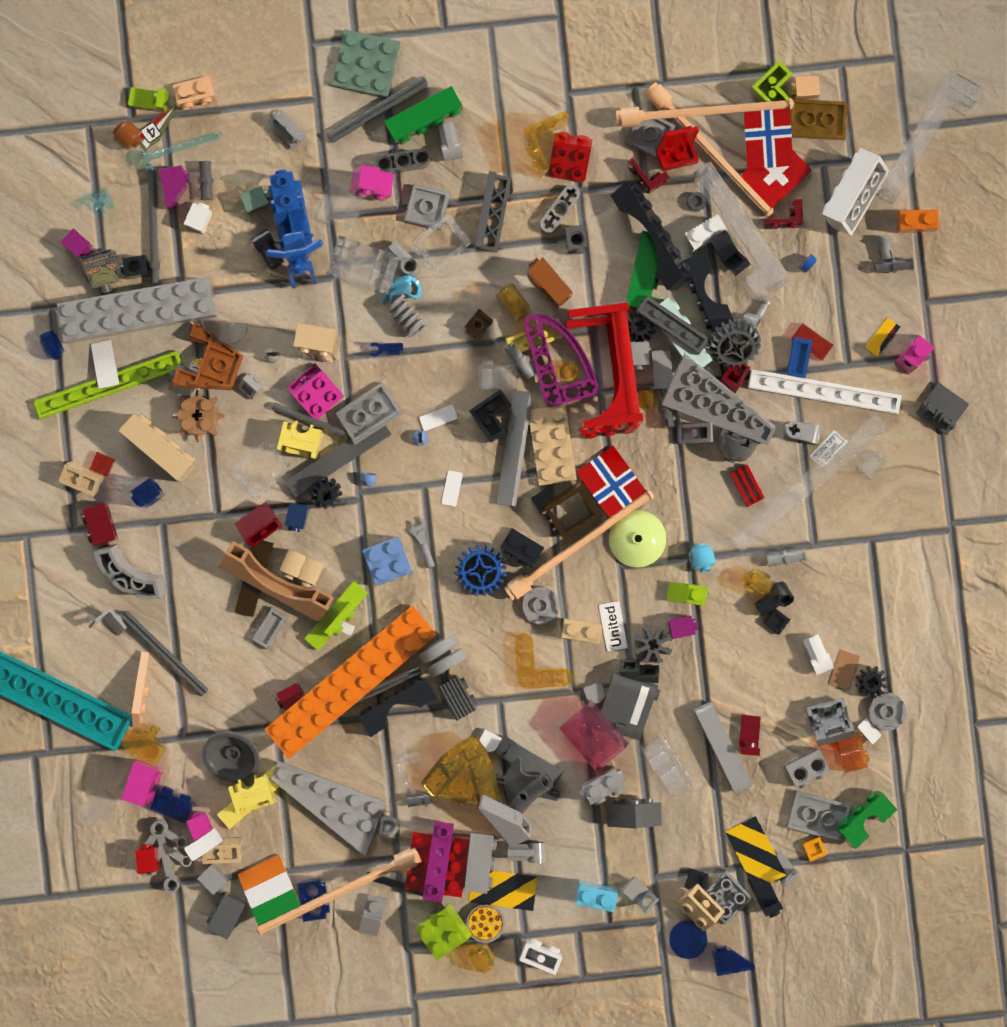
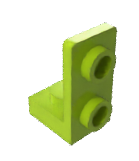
M131 87L128 105L130 107L166 112L169 93L164 88H158V91Z

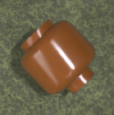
M121 121L113 131L114 140L126 150L132 147L136 148L142 141L140 138L141 130L130 121L124 123Z

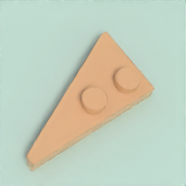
M141 652L132 707L133 728L141 727L142 715L145 714L146 703L143 702L144 697L148 696L146 677L149 652Z

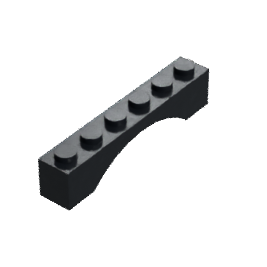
M625 182L610 196L619 211L636 218L649 232L657 252L658 276L666 290H677L693 278L690 267L680 256V250L672 243L670 234L663 228L659 216L654 213L651 202L642 193V187L636 182Z

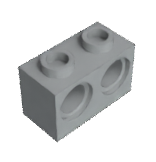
M818 748L783 765L793 786H799V788L809 785V781L814 778L818 780L827 775L826 772L830 770ZM814 760H819L821 763L818 770H813L811 767ZM797 769H802L804 772L803 777L800 779L794 777V772Z

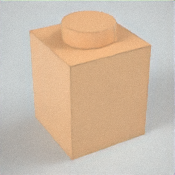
M819 76L796 77L793 83H791V95H794L795 99H818L820 95Z

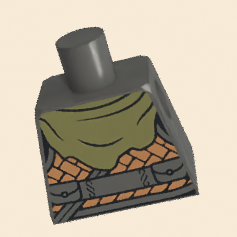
M111 248L77 258V262L89 287H99L101 296L112 294L110 284L119 281L116 251Z

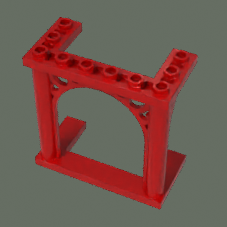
M628 302L568 310L570 321L565 323L568 330L599 326L607 327L614 381V396L611 405L606 411L595 418L583 421V427H580L579 431L580 436H584L585 439L596 438V434L602 433L604 437L614 436L615 432L622 431L623 434L634 433L644 421L643 413H640L627 318L629 311Z

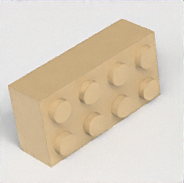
M297 323L293 346L303 358L314 359L315 356L320 357L321 361L332 363L333 360H338L341 336L336 329Z
M133 413L120 428L119 432L177 481L183 483L197 466L194 463L196 459L186 451L181 452L179 450L181 446L173 439L167 440L165 438L167 434L159 427L154 426L153 428L150 425L152 421L141 413L139 415Z

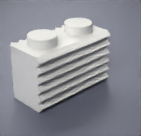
M715 215V217L709 218L708 221L706 220L705 223L703 222L689 230V232H686L684 239L691 251L694 252L708 244L723 230L727 231V228L719 215Z

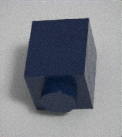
M290 502L285 525L289 526L288 530L300 532V529L305 530L310 507Z

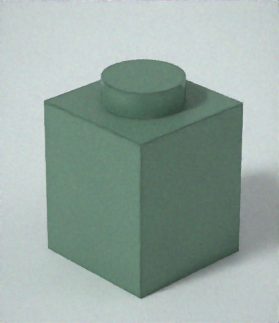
M261 186L240 194L249 215L270 207L268 203L271 200L267 189L263 191Z

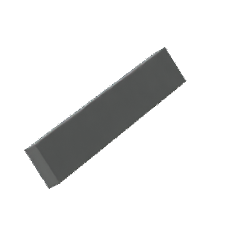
M385 425L356 445L350 438L287 479L285 483L293 495L297 497L311 488L312 483L317 484L318 478L322 481L325 476L328 477L391 436V433Z

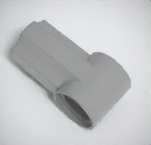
M454 121L439 124L438 129L442 142L441 149L444 162L463 158Z
M398 241L392 243L385 250V253L404 275L415 277L418 274L419 266L417 261L410 256ZM409 263L415 265V269L411 272L405 270V266Z
M545 842L519 843L512 847L508 844V861L545 862Z

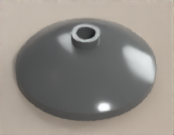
M232 731L216 733L206 741L203 747L202 757L205 766L214 776L221 780L238 782V780L242 779V781L251 778L258 769L260 762L259 752L254 743L240 733Z

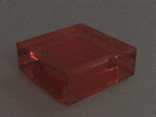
M97 452L90 470L108 477L116 459Z

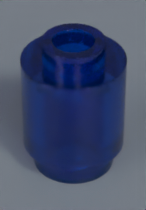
M53 330L39 336L40 344L48 359L57 360L63 356L64 347Z

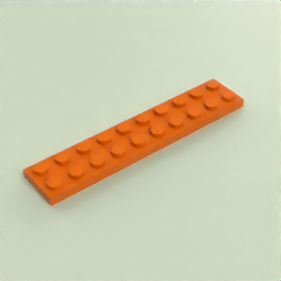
M412 605L264 730L286 757L290 759L437 634Z

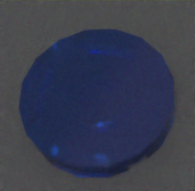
M693 920L680 921L670 931V947L681 958H696L707 947L708 938L706 931L703 932L701 928L696 926Z

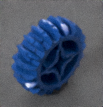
M476 545V551L474 552L469 547L470 554L467 555L463 551L462 554L465 556V559L463 560L460 557L457 559L462 562V565H455V568L461 569V572H455V575L462 576L457 582L461 583L464 581L465 584L461 588L465 589L469 586V594L473 589L476 590L475 596H478L479 591H482V595L486 596L485 590L487 589L490 594H493L491 588L494 586L498 590L499 586L496 583H504L502 579H499L500 576H506V573H501V569L507 568L506 565L500 566L504 558L498 560L497 557L500 553L497 552L493 555V547L487 552V545L483 546V550H479V545ZM481 554L492 558L496 566L484 565ZM476 555V566L465 570L467 561ZM479 560L483 568H491V570H487L484 573L483 581H481L479 573H471L479 565ZM497 571L494 581L486 586V574ZM466 575H476L479 578L480 587L472 585L467 580Z

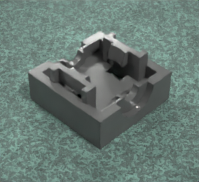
M844 698L806 707L817 746L855 737V729L852 721L849 719ZM831 711L832 715L824 716L825 712Z

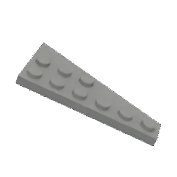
M278 761L271 780L365 856L386 801Z

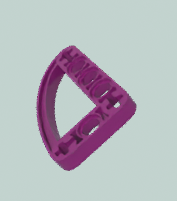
M541 314L527 316L524 320V328L545 403L549 406H557L595 395L598 391L595 374L584 350L572 333L560 322L549 316ZM530 318L538 322L535 328L536 331L540 329L541 334L529 335V332H533L532 327L527 326ZM542 323L552 326L566 338L576 352L587 379L558 386ZM537 336L543 340V344L539 348L532 345L533 338ZM540 355H545L548 358V363L545 366H540L537 363V358ZM544 374L552 375L553 381L551 384L546 385L542 382ZM587 382L594 385L595 388L592 389L591 393L585 390L582 391L583 395L579 396L578 384H581L580 388L586 387ZM555 385L556 389H552V392L558 398L555 399V403H552L551 400H547V397L550 396L549 390L545 392L544 388H550ZM569 387H573L576 390V395L573 398H568L565 394L566 389Z

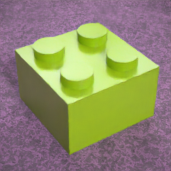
M448 903L421 921L415 928L436 961L466 942L472 935L451 903Z

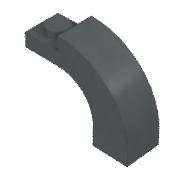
M505 735L495 750L497 754L510 763H513L520 756L523 771L531 775L548 774L552 779L553 787H555L564 772L553 763L534 754Z

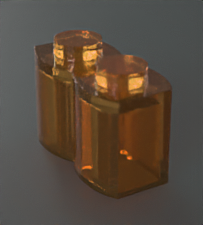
M855 729V737L836 742L842 769L845 773L867 768V763L870 762L868 752L864 751L862 745L865 743L863 732L859 733L858 729Z

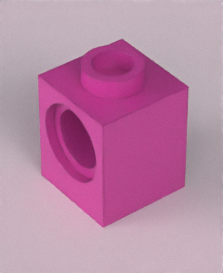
M198 811L189 815L191 819L186 821L194 842L213 830L206 812L201 814Z

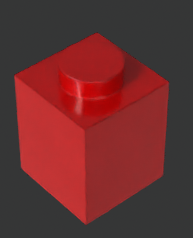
M151 844L140 845V848L135 850L137 873H150L160 870L157 846L152 847Z

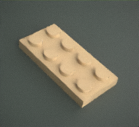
M566 405L532 409L530 411L529 424L539 486L576 481L577 477Z

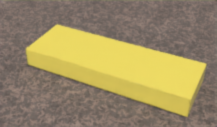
M546 323L542 324L547 344L564 337L552 326ZM532 328L533 332H529L530 336L541 334L540 329L536 331V328ZM525 331L505 339L507 345L514 342L521 353L530 351ZM534 337L532 345L536 348L542 346V338Z

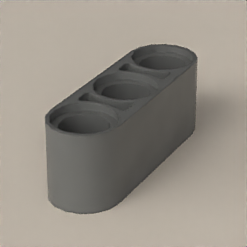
M420 148L381 155L376 159L375 166L379 168V164L382 161H387L389 167L385 170L380 169V171L392 174L424 169L430 164V154L427 150ZM421 154L427 157V160L423 163H419L416 160ZM406 158L408 163L406 166H400L398 160Z

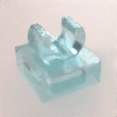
M106 188L90 198L96 210L100 209L103 214L106 213L103 208L105 204H109L112 209L114 208V204L111 201L113 199Z

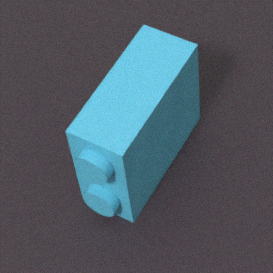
M578 880L574 899L576 905L614 912L618 891L616 887Z

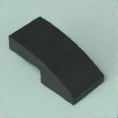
M640 659L620 660L619 674L636 681L659 683L660 669L659 665H640Z

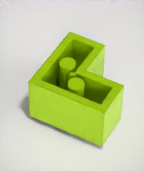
M779 60L752 86L750 92L760 102L789 100V97L781 87L791 78L793 73Z

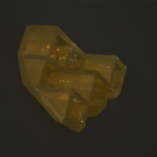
M476 735L458 742L443 754L421 781V785L429 796L439 800L440 797L451 800L450 803L463 806L468 804L476 806L477 809H479L481 795L500 802L495 769L486 748Z

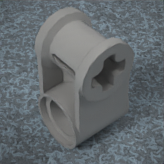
M792 421L783 428V435L786 439L811 445H818L821 425ZM794 426V430H797V432L792 435L789 428Z

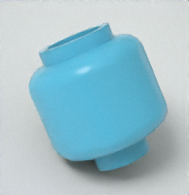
M705 543L691 547L688 556L692 568L696 571L700 570L701 573L711 571V567L716 563L713 549L710 546H706Z

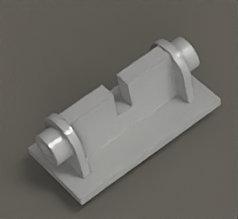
M281 109L278 112H273L270 115L271 118L267 121L292 149L307 137Z

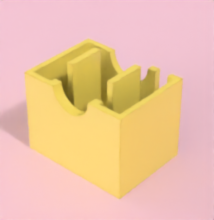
M284 421L277 450L317 460L323 431L314 429V425L311 424L308 432L300 433L297 426L298 421L292 424Z
M257 774L253 775L254 785L252 787L246 786L242 779L238 780V784L228 787L236 815L277 802L269 774L258 777Z

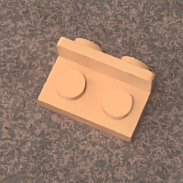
M210 76L173 85L176 104L179 109H191L194 107L193 105L199 103L207 105L216 99Z

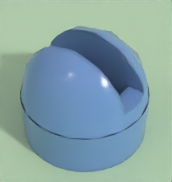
M418 430L413 434V441L416 445L423 446L428 441V435L425 431ZM418 433H422L421 443H419Z
M361 473L362 484L368 487L373 486L376 482L377 474Z

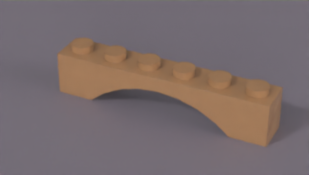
M232 541L218 566L319 623L334 599L333 596L318 588L298 586L275 576L257 561L250 550Z

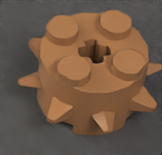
M197 390L194 397H189L188 399L179 398L181 406L178 413L172 414V418L179 420L181 429L178 434L180 436L189 432L195 436L196 442H200L202 435L211 433L216 436L218 434L215 426L219 419L225 418V415L219 413L215 407L218 400L217 397L207 400L202 397L201 391ZM199 411L203 416L199 418V421H196L197 419L194 418V415Z

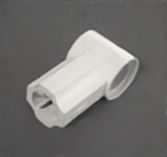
M818 634L803 640L810 657V665L816 676L834 669L829 654L826 653Z

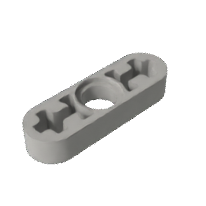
M566 186L540 221V228L544 233H553L578 201L580 190L577 186ZM568 190H575L576 197H571L568 200V203H571L570 206L565 201L560 200L562 197L564 200L567 198ZM558 204L564 205L566 209L561 215L557 214L554 210ZM550 213H552L554 217L560 219L559 221L554 219V221L552 222L553 228H545L544 221L549 222L552 218V216L549 215Z

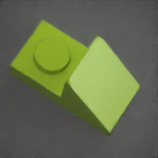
M669 582L666 601L705 606L707 587Z

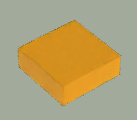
M820 836L801 843L809 862L827 855Z

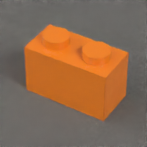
M938 209L899 211L896 214L897 233L935 232L939 229Z

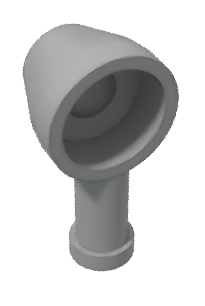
M763 299L755 314L746 313L741 322L745 319L747 324L751 323L757 329L771 303Z

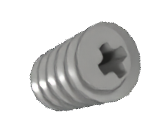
M403 294L390 305L388 312H395L393 318H400L397 322L398 325L405 324L402 330H409L407 337H412L421 332L428 324L422 325L425 319H417L420 313H412L415 306L408 307L410 300L403 301L406 296Z

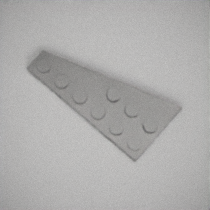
M684 353L662 400V405L768 445L776 430V426Z

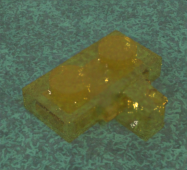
M155 724L152 725L149 732L144 731L142 734L133 729L123 745L127 750L155 766L166 750L165 747L158 744L159 738L156 736L161 728Z

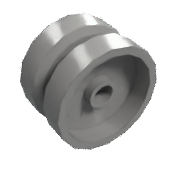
M455 634L446 639H440L430 645L428 650L418 655L423 664H427L435 659L436 663L429 666L427 670L432 678L468 657L463 648H459L454 652L450 651L459 643Z

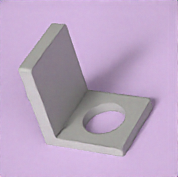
M112 608L98 616L88 626L91 629L104 619L118 636L127 628L122 618Z
M780 851L776 856L786 876L779 880L786 886L800 873Z
M634 876L621 889L646 914L659 900ZM651 898V902L644 906L645 901Z

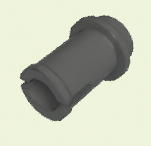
M426 791L423 794L407 795L408 808L420 805L428 807V804H431V795L426 793Z

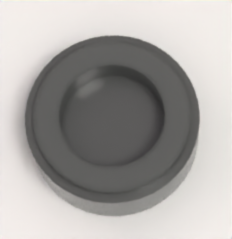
M693 192L687 198V206L691 211L699 212L706 205V198L700 192Z

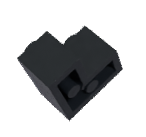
M500 389L469 410V413L490 443H493L507 433L497 416L512 405Z

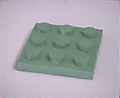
M344 29L332 86L384 98L389 97L400 41Z

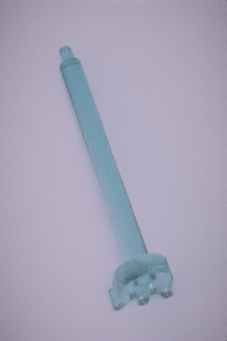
M222 132L213 133L148 154L147 150L141 152L147 170H153L151 160L216 140L223 135Z

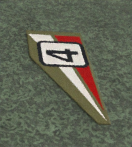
M176 104L140 129V138L142 139L140 145L145 151L160 141L178 108Z

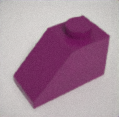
M182 165L159 169L168 210L174 208L188 187L187 181H190L188 170H184Z

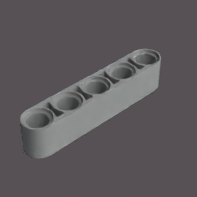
M710 701L694 709L695 715L734 794L751 787L752 783L712 702Z

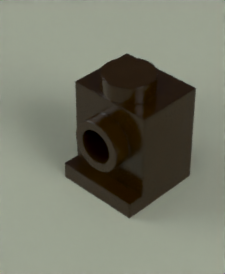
M478 309L464 326L467 330L465 333L473 340L475 338L480 340L494 323V320ZM476 322H480L482 326L480 328H475L474 324Z

